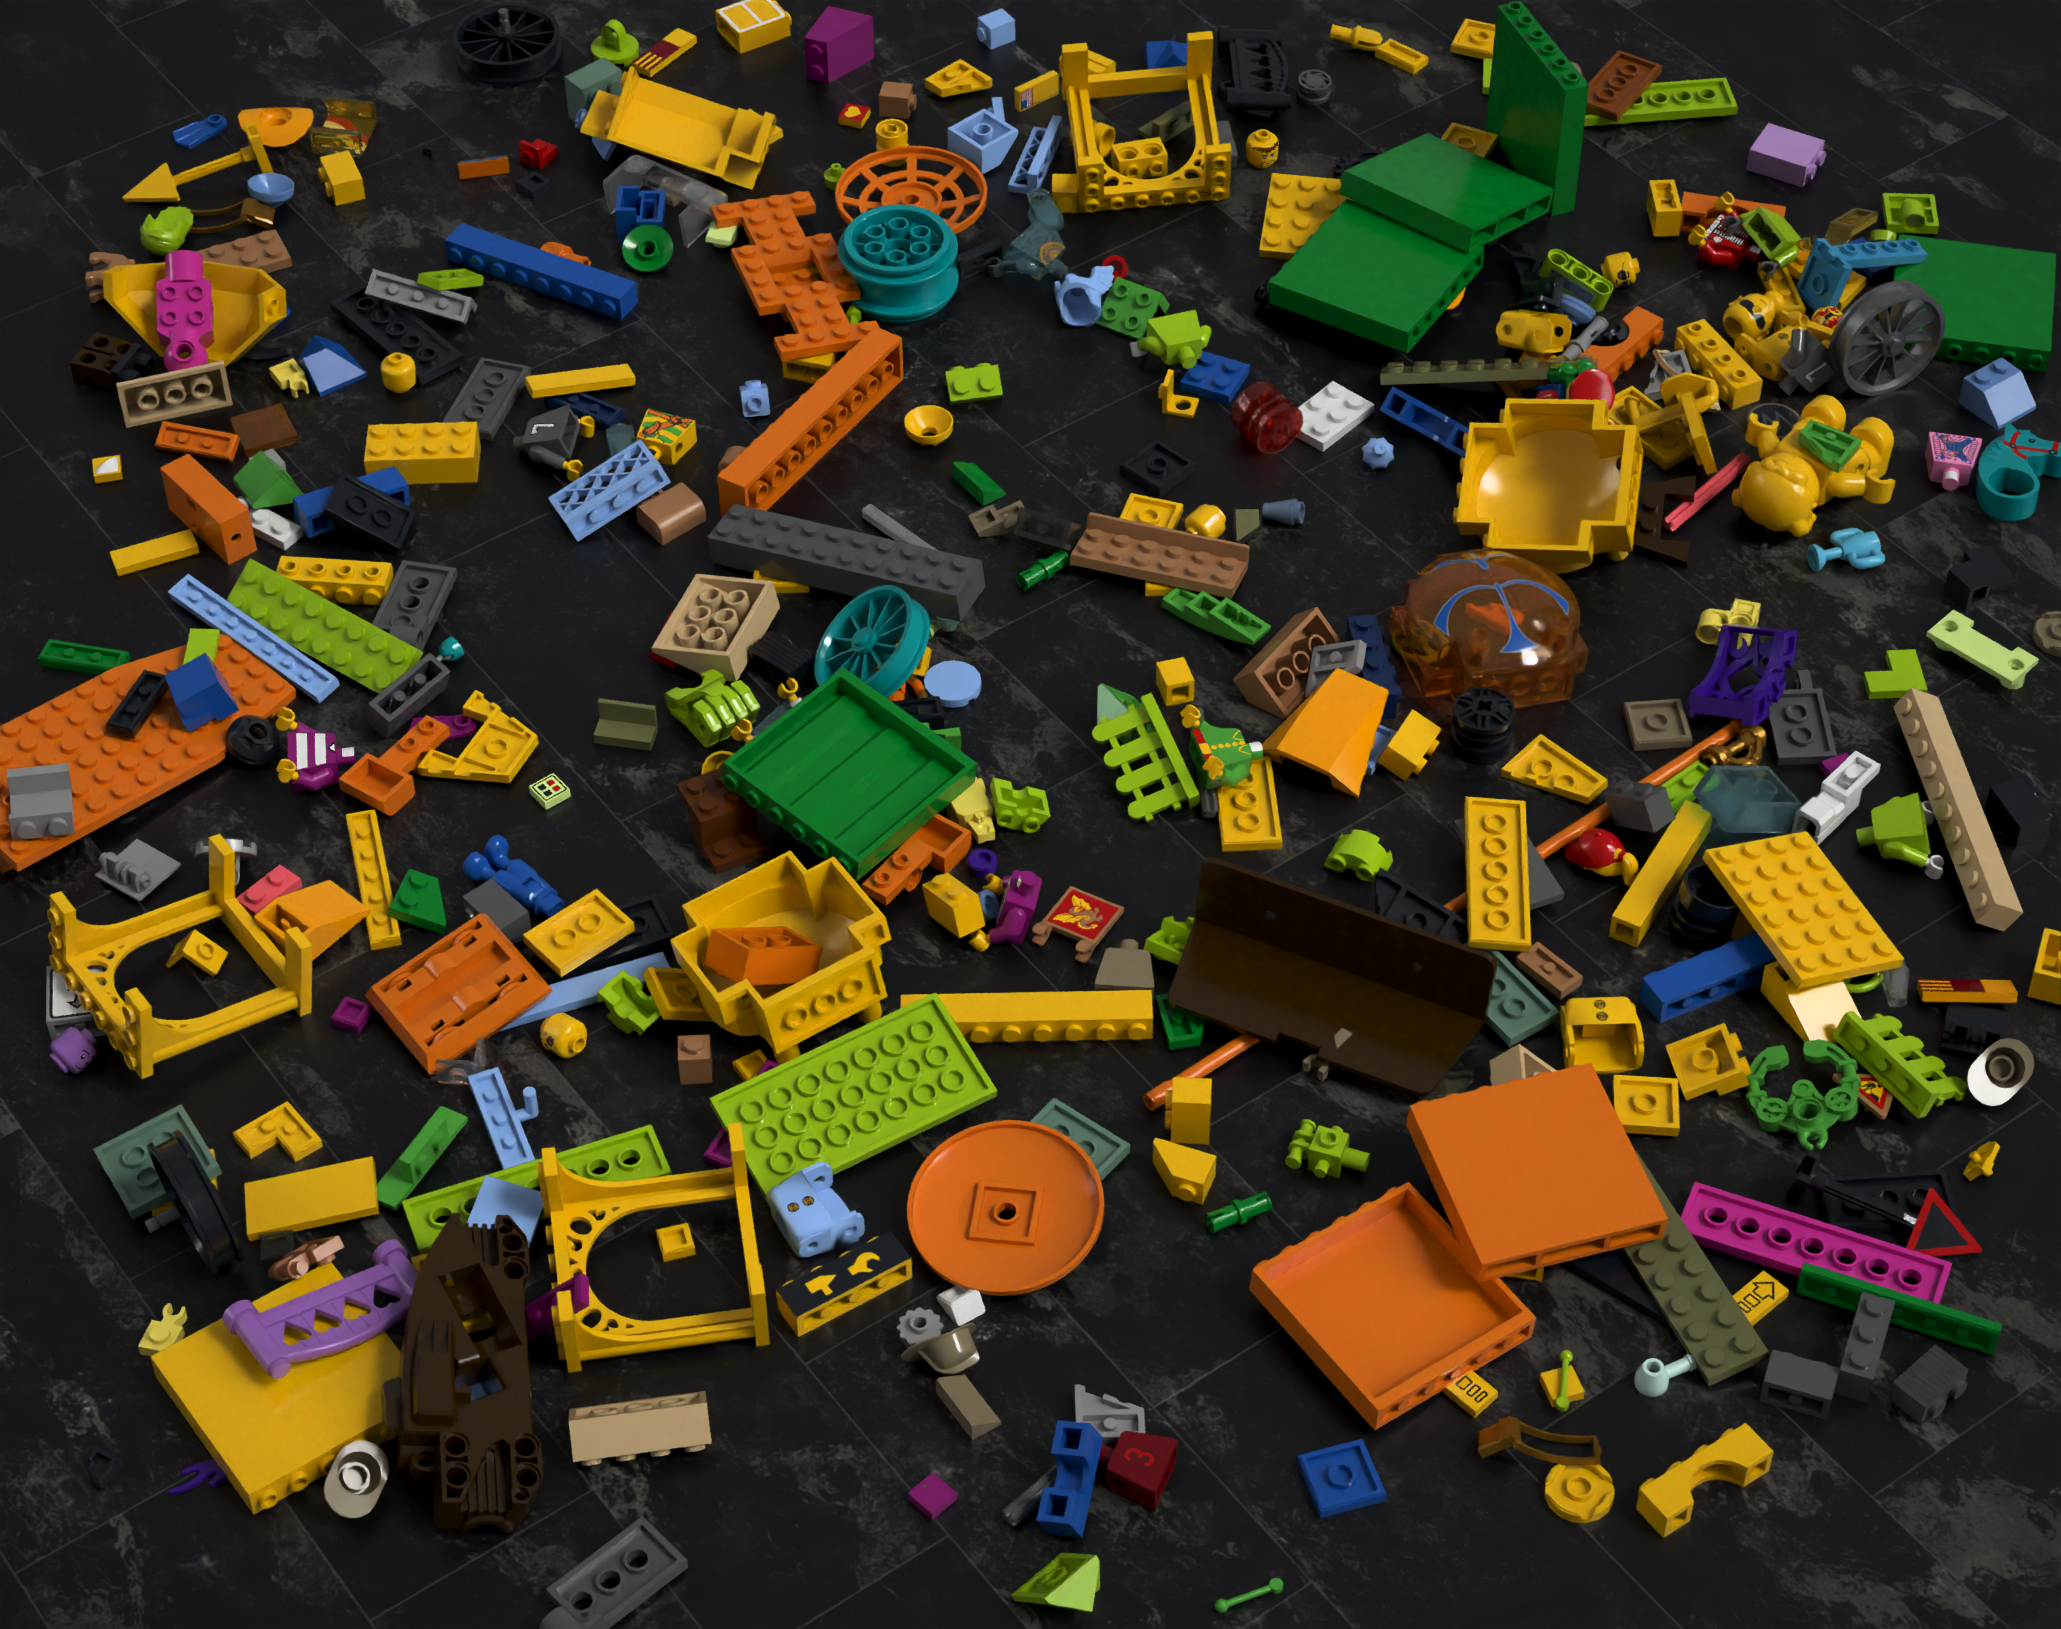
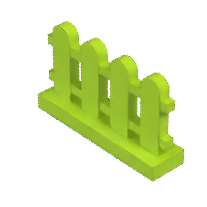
M1152 692L1141 697V707L1136 709L1134 704L1127 707V713L1109 721L1104 716L1099 719L1101 724L1095 726L1092 731L1093 740L1096 743L1105 744L1109 742L1112 750L1104 755L1106 767L1112 770L1122 768L1124 775L1116 781L1117 791L1121 795L1133 793L1136 801L1128 806L1129 817L1134 821H1140L1145 818L1147 823L1154 821L1152 815L1172 806L1175 811L1181 809L1180 803L1184 801L1187 802L1189 808L1200 804V794ZM1150 724L1153 732L1148 734L1144 726ZM1135 730L1138 731L1140 738L1124 745H1119L1117 738ZM1162 750L1165 758L1159 759L1156 752ZM1149 755L1152 761L1151 764L1131 771L1129 763ZM1174 775L1177 783L1172 785L1168 777ZM1159 781L1162 782L1164 789L1146 797L1143 796L1140 789Z
M1854 1011L1845 1012L1832 1037L1917 1118L1926 1117L1933 1104L1940 1106L1946 1099L1954 1098L1957 1101L1963 1100L1966 1095L1964 1093L1967 1088L1966 1082L1956 1076L1947 1077L1942 1072L1945 1068V1063L1935 1056L1926 1057L1921 1052L1924 1044L1920 1039L1914 1036H1903L1899 1032L1902 1023L1893 1016L1883 1017L1880 1013L1874 1014L1872 1019L1864 1021ZM1890 1037L1892 1040L1885 1041L1883 1038ZM1911 1057L1913 1060L1906 1061L1904 1058ZM1932 1077L1934 1081L1929 1082L1925 1078Z

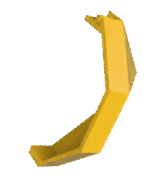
M203 261V278L211 282L214 311V343L205 348L208 355L207 364L224 361L226 367L243 357L287 316L286 290L262 269ZM165 262L119 265L102 272L104 299L160 357H163L167 347L160 344L157 333L156 282L165 278ZM184 352L179 355V358L186 359L191 354Z

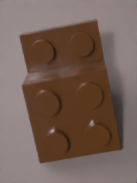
M723 767L676 784L677 793L689 810L692 837L716 875L771 855L770 845L758 828L756 808L750 806L736 792L726 788L724 783H722Z

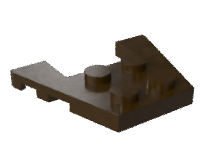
M1696 476L1640 485L1633 551L1639 552V550L1654 554L1656 559L1664 561L1666 558L1677 562L1679 567L1687 568L1690 542L1662 540L1661 529L1664 501L1694 502Z

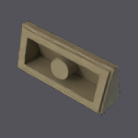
M965 1374L940 1377L935 1380L937 1395L972 1440L1001 1425L999 1418Z

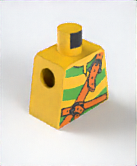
M648 409L637 433L636 441L641 439L659 463L669 466L674 465L697 442L695 420Z

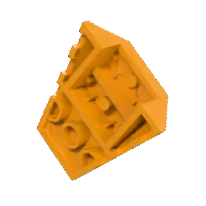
M1336 668L1262 743L1263 756H1270L1272 761L1282 764L1285 758L1329 776L1333 788L1359 798L1360 786L1363 776H1365L1367 771V762L1370 752L1373 750L1375 734L1381 722L1389 690Z

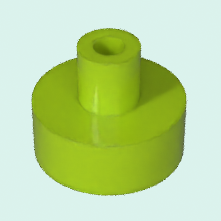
M838 163L832 164L831 168L824 172L825 186L831 190H836V184L846 169L842 168Z
M1878 229L1870 232L1869 242L1896 241V233L1892 231Z

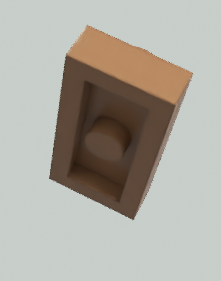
M1539 942L1531 946L1530 952H1522L1516 957L1515 965L1560 1000L1582 985L1583 976Z

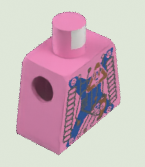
M1929 432L1925 450L1929 480L1942 483V487L1948 491L1957 489L1959 485H1969L1978 461L1982 438Z

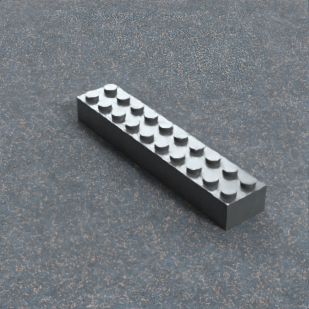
M739 504L731 506L707 537L712 563L752 573L757 570L761 575L857 597L861 593L877 586L893 585L901 588L911 599L921 604L929 615L959 622L962 621L986 587L982 560Z

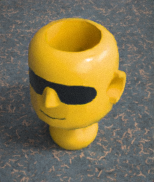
M1772 290L1764 295L1756 293L1749 294L1743 298L1739 296L1734 302L1729 303V307L1725 310L1723 315L1724 329L1734 341L1742 333L1747 334L1756 341L1763 339L1770 333L1769 330L1775 322V315L1780 313L1785 307L1783 296L1778 291Z

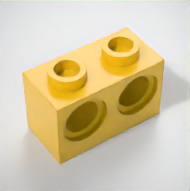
M1160 137L1111 145V166L1119 174L1135 179L1163 176L1168 173V153Z
M1649 180L1646 208L1653 236H1679L1683 210L1675 180Z

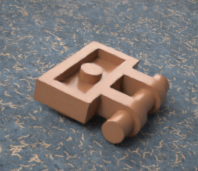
M339 1235L309 1241L275 1262L268 1269V1276L279 1282L301 1278L308 1271L309 1267L314 1265L319 1267L336 1258L334 1253L344 1248V1245Z

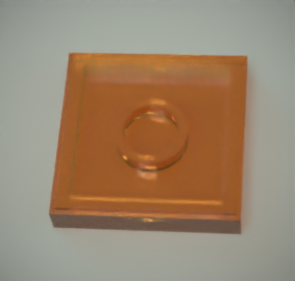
M282 403L230 418L231 426L235 434L240 437L239 442L247 457L256 455L260 450L265 452L272 448L277 449L299 442L298 435Z

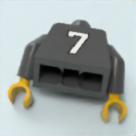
M1791 311L1788 315V323L1790 326L1795 327V329L1792 330L1789 350L1780 361V365L1789 374L1778 386L1788 395L1800 384L1809 393H1812L1823 384L1829 382L1836 374L1829 361L1830 340L1820 342L1807 329L1803 330V327L1809 324L1808 316L1799 311Z
M569 405L531 418L528 421L525 434L514 437V448L518 453L526 451L535 463H545L558 470H561V468L567 470V478L574 482L580 478V474H583V465L579 460H571L569 462L565 460L571 459L578 432L583 437H593L595 421L590 416L578 419V416L574 415Z

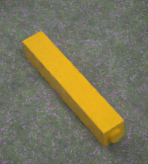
M1688 800L1684 801L1675 816L1676 819L1671 822L1613 913L1609 937L1636 948L1638 947L1710 832L1713 810Z

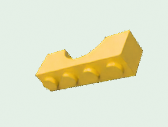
M1746 1423L1735 1430L1733 1428L1728 1429L1716 1442L1709 1446L1703 1445L1699 1447L1692 1457L1682 1463L1680 1461L1675 1462L1660 1477L1656 1479L1650 1478L1645 1481L1638 1491L1636 1509L1664 1538L1690 1522L1694 1505L1691 1491L1697 1485L1710 1480H1725L1745 1487L1769 1471L1774 1451Z

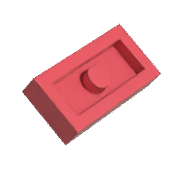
M279 864L236 899L249 915L254 918L258 912L275 898L300 889L302 887L301 878Z

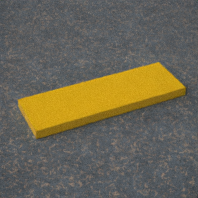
M1465 796L1464 823L1468 946L1480 949L1530 952L1531 926L1526 801Z

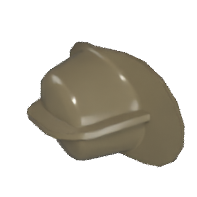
M2006 1038L1996 1041L1968 1069L1967 1084L1969 1091L1982 1104L1997 1106L2005 1103L2032 1076L2034 1069L2033 1054L2028 1046L2020 1040Z
M968 1323L948 1333L918 1342L902 1353V1360L909 1362L924 1359L936 1372L941 1374L954 1375L960 1373L979 1361V1353L971 1336L976 1329L975 1323Z
M361 1440L349 1443L338 1453L326 1477L323 1490L327 1504L339 1516L349 1519L361 1518L368 1514L375 1506L389 1474L388 1458L384 1451L375 1443Z

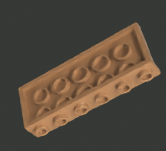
M1090 512L1087 516V528L1070 554V565L1197 592L1205 591L1211 595L1232 599L1248 569L1250 547L1245 544Z

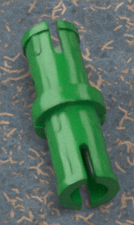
M1061 549L1048 558L1035 561L1031 568L1016 575L1017 583L1023 590H1028L1042 580L1047 581L1051 579L1052 575L1057 571L1069 566L1070 558Z
M1266 1191L1243 1200L1234 1199L1230 1201L1228 1206L1205 1213L1206 1225L1208 1228L1211 1227V1233L1237 1223L1243 1225L1247 1223V1219L1271 1211V1199L1269 1196L1266 1197Z

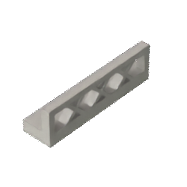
M375 269L372 270L365 294L369 297L465 325L470 311L475 313L477 304L471 297L447 290L438 291L416 281Z

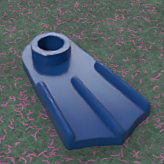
M212 114L207 119L172 131V135L177 146L192 149L227 127V120L219 114Z

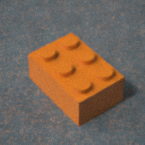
M785 926L711 929L704 964L715 970L716 975L734 981V985L747 979L752 986L762 985L769 988H776L778 984L791 986L818 971L822 947Z

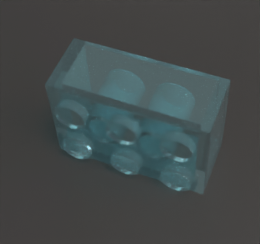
M1711 765L1692 792L1700 801V806L1707 812H1710L1718 821V826L1727 833H1785L1794 821L1795 812L1803 805L1769 766Z

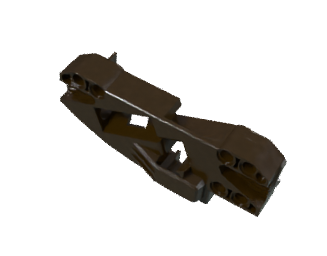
M460 1213L450 1215L433 1242L413 1287L402 1338L397 1378L386 1381L381 1389L382 1424L385 1425L387 1430L398 1431L396 1450L397 1470H408L410 1477L415 1481L433 1482L435 1528H457L460 1532H469L470 1529L482 1524H494L501 1528L503 1533H511L513 1529L519 1527L532 1509L543 1480L541 1443L538 1437L533 1434L524 1289L530 1271L528 1239L509 1215H496L495 1222L491 1224L490 1229H487V1224H482L481 1227H478V1223H473L470 1227L469 1223L462 1224ZM451 1277L455 1287L445 1288L447 1280ZM482 1308L495 1333L488 1339L473 1342L460 1318L470 1316ZM480 1383L486 1396L471 1400L472 1392L469 1386ZM450 1482H457L460 1485H453ZM520 1483H526L528 1487L523 1486Z

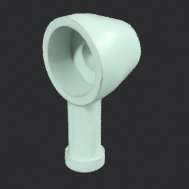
M1691 1354L1684 1355L1682 1359L1665 1366L1656 1358L1647 1359L1637 1369L1634 1385L1645 1396H1660L1667 1390L1670 1378L1686 1371L1695 1370L1696 1362Z

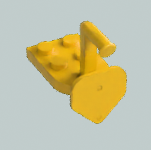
M1683 372L1665 379L1660 384L1659 389L1666 407L1640 416L1638 410L1640 405L1639 398L1635 396L1625 398L1624 403L1629 424L1637 425L1639 434L1682 420L1685 430L1690 428V432L1686 433L1690 448L1696 447L1697 449L1693 451L1697 465H1703L1707 475L1717 472L1707 433L1700 413L1713 406L1719 398V389L1714 379L1689 372Z

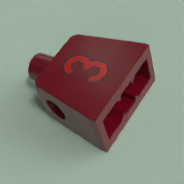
M1124 1431L1121 1433L1115 1448L1102 1444L1098 1465L1106 1467V1487L1149 1510L1155 1511L1177 1461L1178 1440Z

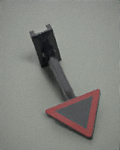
M1808 1150L1796 1170L1798 1176L1786 1194L1799 1200L1807 1187L1819 1193L1824 1191L1910 1228L1911 1234L1905 1248L1932 1257L1979 1254L1982 1251L1981 1246L1933 1188L1927 1191L1919 1214L1914 1215L1830 1179L1829 1175L1817 1170L1821 1154Z

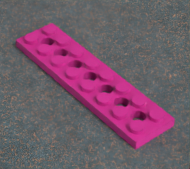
M1694 1182L1681 1215L1682 1221L1698 1245L1798 1277L1800 1276L1803 1263L1806 1262L1940 1304L1952 1266L1951 1262L1698 1182ZM1719 1216L1724 1219V1222L1716 1223L1708 1217ZM1751 1226L1756 1232L1747 1233L1740 1227ZM1782 1236L1789 1242L1778 1243L1773 1237ZM1814 1246L1821 1252L1817 1254L1810 1253L1805 1247ZM1841 1256L1848 1257L1853 1263L1844 1264L1837 1258ZM1880 1267L1886 1273L1876 1274L1872 1272L1870 1268ZM1903 1278H1914L1918 1281V1284H1907L1903 1281Z

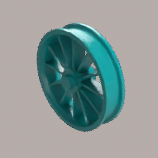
M893 585L877 586L855 597L833 619L820 641L814 662V674L818 685L823 684L844 667L886 698L891 696L911 676L925 652L930 634V620L927 611L921 604L911 599L905 591Z

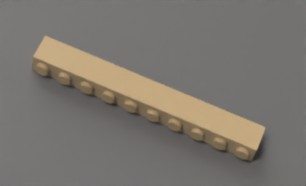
M1910 688L1893 708L1973 917L1978 924L2004 932L2023 914L2020 902L1939 698Z

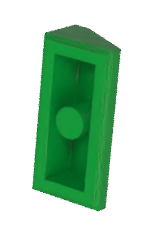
M952 463V477L982 506L1006 496V492L975 463Z

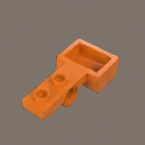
M426 715L380 758L366 753L338 779L340 790L388 816L394 815L415 794L413 776L408 773L412 771L419 774L417 767L430 749H436L451 735L449 726Z
M940 814L935 815L897 847V850L862 884V890L868 896L887 906L903 889L907 891L915 889L921 880L922 871L927 865L944 874L949 873L968 853L972 841L971 831Z

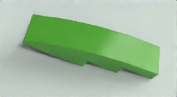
M1175 587L1162 599L1161 607L1203 630L1233 641L1254 645L1271 630L1269 624L1227 597L1220 602L1205 591L1196 595L1190 590Z

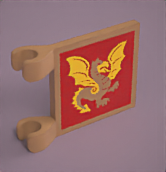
M1070 886L1046 917L1033 926L1032 933L1035 936L1032 938V943L1043 946L1051 931H1055L1079 941L1075 948L1078 952L1075 960L1086 964L1095 947L1123 914L1124 907Z

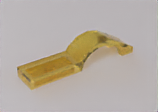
M1856 207L1829 223L1825 239L1830 245L1850 244L1852 236L1877 222L1878 212ZM1804 237L1798 241V247L1809 253L1813 246L1810 237Z

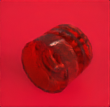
M1258 382L1248 387L1236 399L1231 409L1230 420L1233 426L1264 454H1275L1284 450L1295 440L1303 425L1301 410L1294 406L1290 400L1286 399L1269 382Z

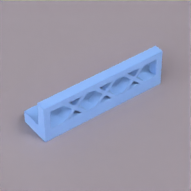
M1053 115L1047 128L1033 127L1008 183V191L1038 195L1062 139V116ZM1037 136L1043 137L1042 141H1039ZM1037 151L1035 156L1031 152ZM1030 166L1028 171L1024 167ZM1025 179L1027 180V185L1017 183Z

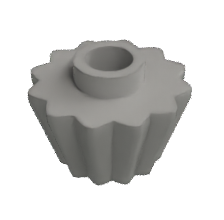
M919 1307L915 1311L908 1310L906 1316L899 1318L900 1324L897 1326V1331L900 1334L901 1341L908 1349L918 1342L941 1335L944 1325L940 1322V1315L933 1314L932 1309L924 1310Z

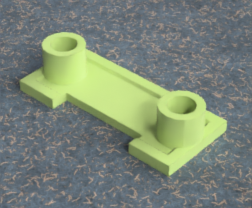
M1954 609L1927 631L1926 637L1935 641V645L1939 649L1954 652L2000 679L2001 684L2008 689L2021 688L2024 684L2026 673L2038 664L2039 659L2025 650L2017 647L2010 651L1972 629L1974 621Z

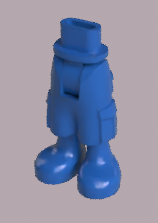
M499 834L489 839L485 846L484 856L476 851L471 853L464 861L462 871L469 879L486 882L492 878L525 909L533 910L535 914L542 913L550 918L564 906L565 902L557 896V891L541 878L533 867H530L521 859L511 861L508 858L509 843L506 838Z

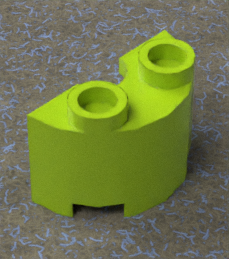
M992 778L990 790L999 826L1012 830H1023L1026 833H1034L1040 829L1041 824L1051 817L1044 790L1029 786L1022 790H1014L1010 781Z
M1354 829L1351 834H1341L1324 863V867L1342 873L1346 869H1351L1355 871L1357 877L1361 880L1375 884V875L1380 867L1388 871L1393 858L1391 851L1386 852L1378 843L1379 837L1367 831Z
M621 970L597 992L598 1001L605 1002L610 1010L607 1017L616 1027L627 1034L636 1031L638 1035H641L661 1017V1014L652 995L648 996L643 992L644 987L641 981Z

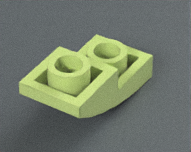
M713 221L706 235L705 242L714 243L715 247L727 248L738 239V229L742 225L717 229Z

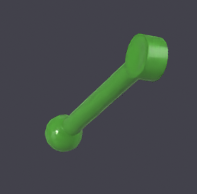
M1273 1578L1267 1586L1228 1600L1218 1599L1215 1602V1609L1220 1613H1224L1228 1607L1269 1592L1279 1594L1283 1590V1581L1279 1578Z

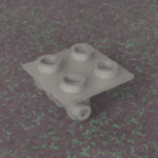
M136 839L117 856L113 852L102 853L99 857L102 869L95 874V877L140 902L181 866V863Z

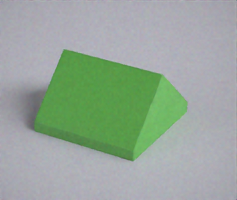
M261 450L233 477V483L252 509L291 504L294 497L303 495L287 471Z

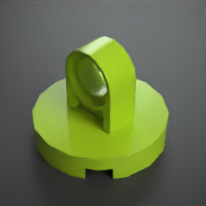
M612 19L601 28V36L592 42L591 54L593 55L594 62L604 57L614 65L624 63L625 67L629 66L632 61L639 57V42L635 37L626 33L624 26L619 21Z

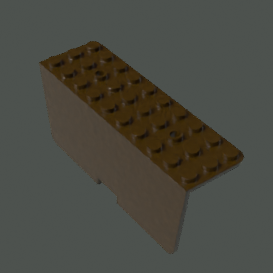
M1211 857L1205 859L1201 867L1195 919L1168 994V1002L1179 1011L1275 1045L1278 1037H1282L1318 1050L1317 1061L1414 1096L1425 1097L1433 1093L1486 1022L1497 971V962L1493 956L1485 951ZM1341 1028L1353 1033L1337 1049L1334 1035Z

